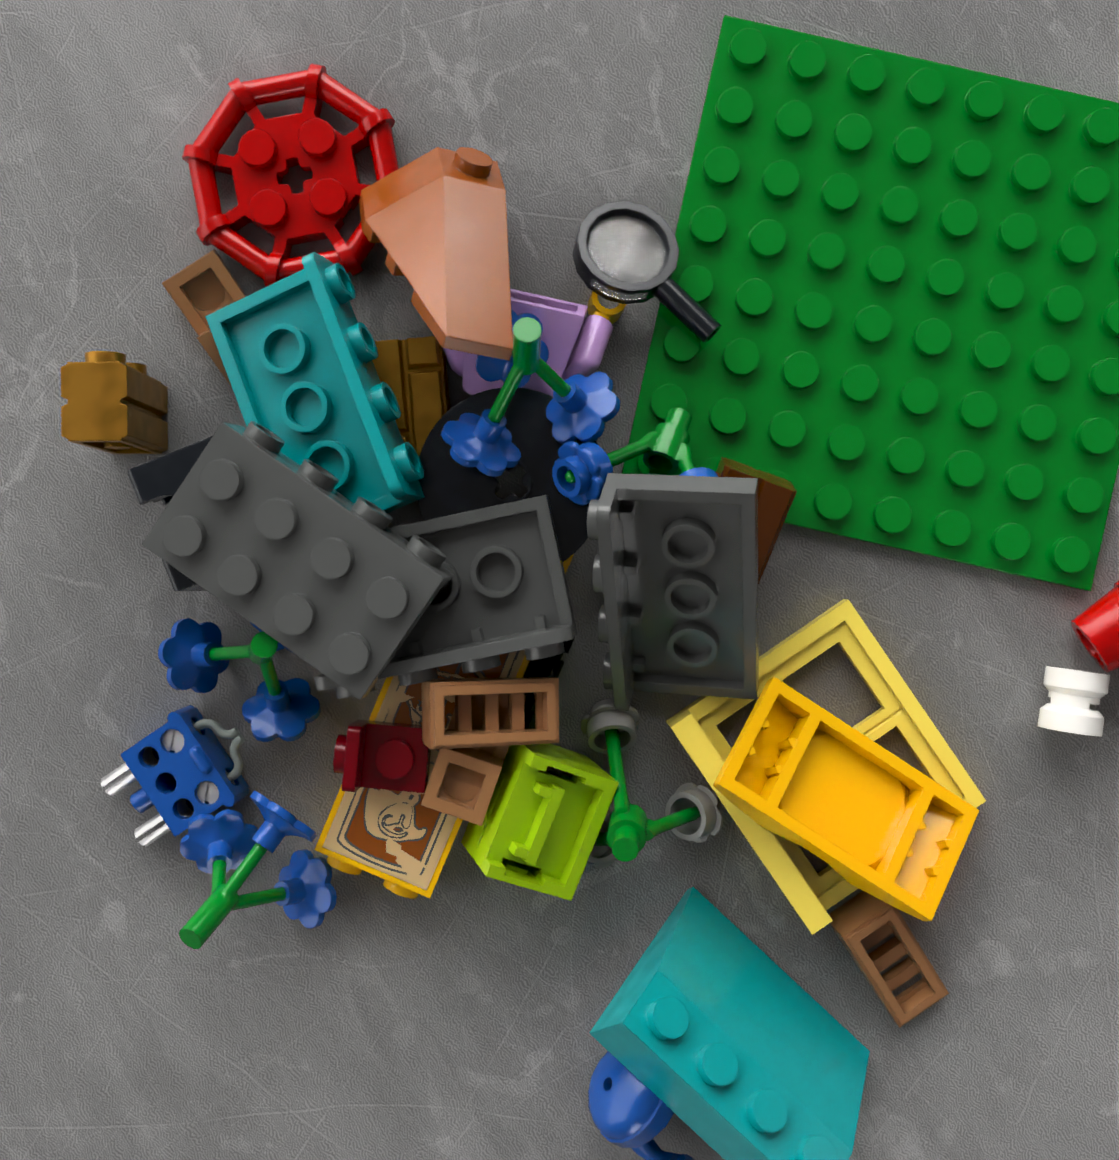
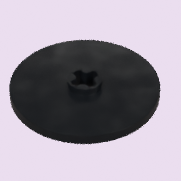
M501 388L474 394L453 406L430 431L419 456L424 477L418 481L425 497L418 500V506L423 520L549 495L562 562L567 560L588 539L587 512L589 503L578 505L558 491L553 481L552 469L554 462L560 458L558 456V449L563 445L552 436L553 423L546 417V408L554 397L527 388H517L504 414L507 420L505 427L512 435L511 442L521 452V458L517 465L512 468L506 467L505 471L511 473L517 467L524 469L526 473L521 481L527 488L526 493L521 498L511 493L504 500L496 494L501 486L499 481L495 477L483 474L476 467H465L455 462L450 455L451 446L441 436V431L446 422L458 421L463 413H473L481 416L484 410L491 409ZM577 439L576 441H574V442H577L579 445L582 444V443H584V442H581L579 439Z

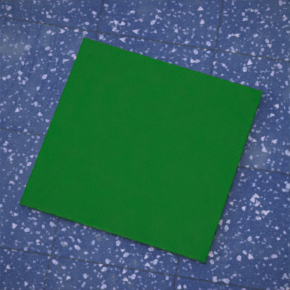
M724 15L675 236L679 247L677 267L671 277L721 325V328L704 344L661 302L659 303L628 445L654 431L659 423L665 422L670 409L681 408L692 416L687 432L690 435L688 446L691 448L692 462L695 468L705 467L716 471L723 457L748 465L756 470L784 478L793 484L797 492L784 524L1079 590L1091 591L1119 466V103ZM643 454L624 462L621 474H649L650 469L643 462ZM678 469L677 473L673 475H680V469Z

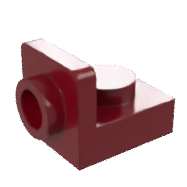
M358 719L348 726L347 735L339 734L334 749L333 770L334 773L343 774L342 791L356 792L360 787L425 793L428 785L431 749L423 744L422 725Z

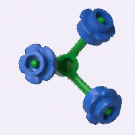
M681 408L670 409L665 422L659 423L654 431L649 432L640 440L607 454L599 445L593 442H585L580 445L574 441L564 443L558 449V456L560 458L554 462L552 469L553 481L558 491L578 505H586L591 499L598 500L601 496L607 474L613 473L612 467L642 454L644 464L650 469V475H673L680 469L681 474L679 476H719L712 469L694 467L691 448L688 446L690 435L687 432L692 416Z

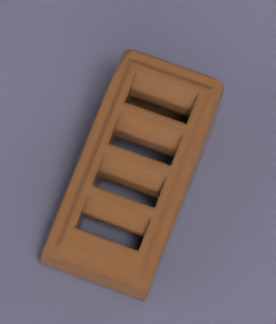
M559 678L433 679L421 683L422 741L431 750L559 743ZM535 692V729H525L524 693ZM508 693L509 729H499V694ZM482 694V729H472V695ZM455 695V730H445L444 696Z
M862 891L829 914L833 920L830 923L833 930L899 1028L949 994L897 908ZM892 933L894 934L895 937H893L886 943L882 944L880 947H878L871 953L867 954V950L878 944L880 941H882ZM906 954L908 955V958L881 976L880 972ZM920 973L922 979L894 997L893 990Z

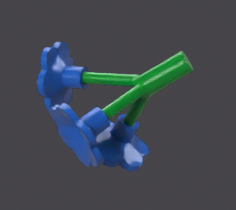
M512 309L513 352L510 360L477 355L475 362L476 372L481 378L490 382L502 380L504 383L492 408L484 410L481 416L473 413H463L458 421L446 422L441 431L443 440L451 446L450 455L455 462L465 467H476L483 474L492 477L501 476L506 467H515L521 458L520 450L511 442L512 435L505 427L507 420L504 414L517 388L526 385L530 380L531 374L536 373L554 390V398L548 403L546 408V417L553 423L552 436L560 444L576 441L577 439L584 443L596 441L604 431L605 422L614 418L620 409V399L612 392L613 380L606 373L595 372L588 377L575 374L563 380L546 363L549 358V350L541 340L543 326L539 318L530 313L517 315Z
M186 618L174 623L171 637L162 641L158 649V658L168 668L167 681L172 688L176 690L191 688L197 693L210 692L217 684L218 674L227 669L230 659L250 658L253 663L260 665L265 680L257 687L256 695L247 699L242 706V715L245 721L251 724L254 738L261 742H270L279 737L284 741L292 742L305 734L307 723L318 718L321 712L320 703L316 697L311 695V689L306 680L292 678L284 682L278 679L272 658L276 651L286 647L254 624L252 626L258 629L260 633L253 637L249 645L224 647L221 644V630L212 622L198 624L195 620Z
M255 790L249 797L258 806L264 819L259 829L255 825L245 823L244 817L240 812L226 809L215 816L210 814L194 816L189 821L188 834L180 841L182 856L196 861L200 871L212 874L211 895L179 932L183 943L192 949H200L227 915L234 910L276 902L279 906H283L284 912L289 919H299L304 927L312 929L320 926L323 923L325 913L332 911L336 905V891L330 883L332 868L325 858H314V855L308 849L297 850L292 854L290 864L281 869L279 882L275 884L273 889L238 895L237 891L266 851L273 853L285 836L303 837L310 842H313L317 837L316 832ZM230 869H235L236 871L226 883V873Z

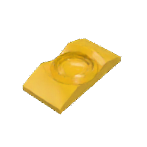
M772 677L766 682L713 784L723 796L762 828L805 848L824 860L849 884L922 921H932L979 813L977 808L776 677Z

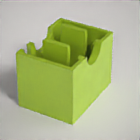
M553 744L511 745L508 748L482 826L469 822L461 843L486 877L572 901L619 782L586 755ZM550 766L573 775L571 779L564 775L558 777L550 774L547 768Z

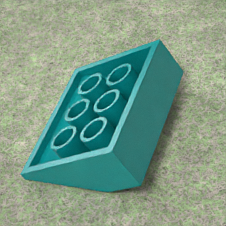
M694 887L687 889L589 1034L662 1100L668 1108L724 1160H849L854 1147L870 1051Z

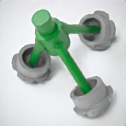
M605 699L597 702L592 706L590 715L583 716L580 721L581 732L587 734L590 748L596 752L608 754L610 775L619 782L613 797L614 810L610 816L606 814L585 868L594 866L596 869H603L611 865L615 859L623 862L632 861L636 858L638 852L643 849L646 841H650L658 834L671 830L677 837L685 841L706 842L709 840L710 835L714 836L720 832L724 821L718 796L710 787L704 784L698 787L691 782L681 785L667 802L666 816L656 820L648 819L641 807L630 803L627 794L622 752L628 750L636 743V731L639 728L637 721L640 717L637 710L631 706L629 711L615 710L614 699Z

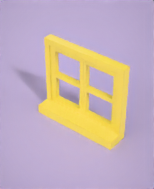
M848 599L841 600L759 656L757 697L760 696L768 679L776 677L783 682L785 678L838 643L881 706V708L854 725L853 728L875 741L895 727L932 780L975 808L986 802L977 786ZM701 696L667 719L666 722L800 919L813 935L833 921L826 910L859 888L849 884L830 865L817 873L797 844L762 828L713 786L732 749L716 725L754 699Z

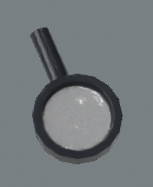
M629 201L607 202L590 211L580 224L572 254L576 272L586 286L602 298L622 304L644 303L656 297L704 344L707 343L719 331L721 325L671 279L677 267L679 247L675 233L665 219L647 206Z

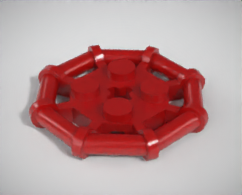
M314 63L310 64L308 70L243 82L237 77L229 82L228 85L231 89L194 143L185 145L182 159L189 164L200 224L196 234L202 244L205 246L213 245L264 280L265 287L304 269L302 264V257L304 256L290 258L292 245L329 239L335 250L318 254L334 264L340 263L346 272L351 273L353 277L362 272L361 264L376 243L369 242L362 231L361 222L346 243L339 234V230L344 225L343 218L351 207L354 210L359 203L361 190L369 186L360 183L355 154L370 145L376 181L399 169L392 134L395 120L389 110L386 108L377 109L329 76L325 66ZM305 97L301 113L265 119L257 107L258 105ZM323 101L359 126L345 136L336 131L326 120L320 118ZM247 113L255 125L254 128L247 131L241 137L235 156L220 154L219 151ZM300 165L303 171H312V179H307L303 182V192L293 193L289 184H282L283 176L288 174L289 168ZM215 171L233 175L238 205L225 214H222ZM250 222L257 227H261L275 238L272 252L267 254L236 231Z

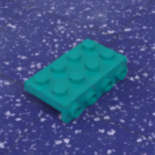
M312 252L302 257L304 269L205 317L246 426H248L250 421H254L276 434L285 442L280 452L297 464L301 465L304 459H308L330 472L339 480L334 490L354 504L359 497H363L386 513H390L425 497L418 481L424 477L423 467L413 446L409 442L404 443L395 421L401 417L400 407L392 389L386 382H381L372 360L378 358V350L370 331L362 322L358 323L350 301L355 299L356 294L349 275L340 263L334 264L320 254Z

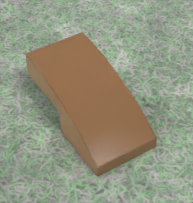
M214 249L162 282V284L199 335L197 337L198 341L230 384L205 316L246 297V294Z
M469 675L466 676V678H475ZM508 693L499 694V729H509ZM482 694L472 695V729H482ZM455 709L447 730H455ZM509 746L439 749L421 805L482 826Z

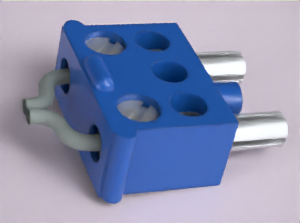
M192 705L169 713L166 724L121 753L120 755L125 763L101 778V787L103 788L131 770L132 773L109 787L105 792L108 795L114 796L137 780L142 788L130 796L132 806L140 813L145 812L152 806H155L159 812L135 829V838L165 821L166 824L139 841L142 846L150 845L169 831L176 837L188 829L189 821L194 816L210 814L222 805L232 807L249 795V785L241 775L243 760L239 753V748L245 742V739L236 727L231 730H225L216 721L204 719L197 707L195 708ZM215 734L223 739L235 738L230 746L231 758Z

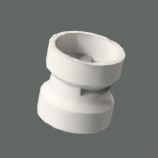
M1046 666L1043 684L1049 691L1048 697L1051 698V701L1040 708L1038 727L1102 737L1104 717L1096 710V705H1100V699L1108 694L1110 675Z

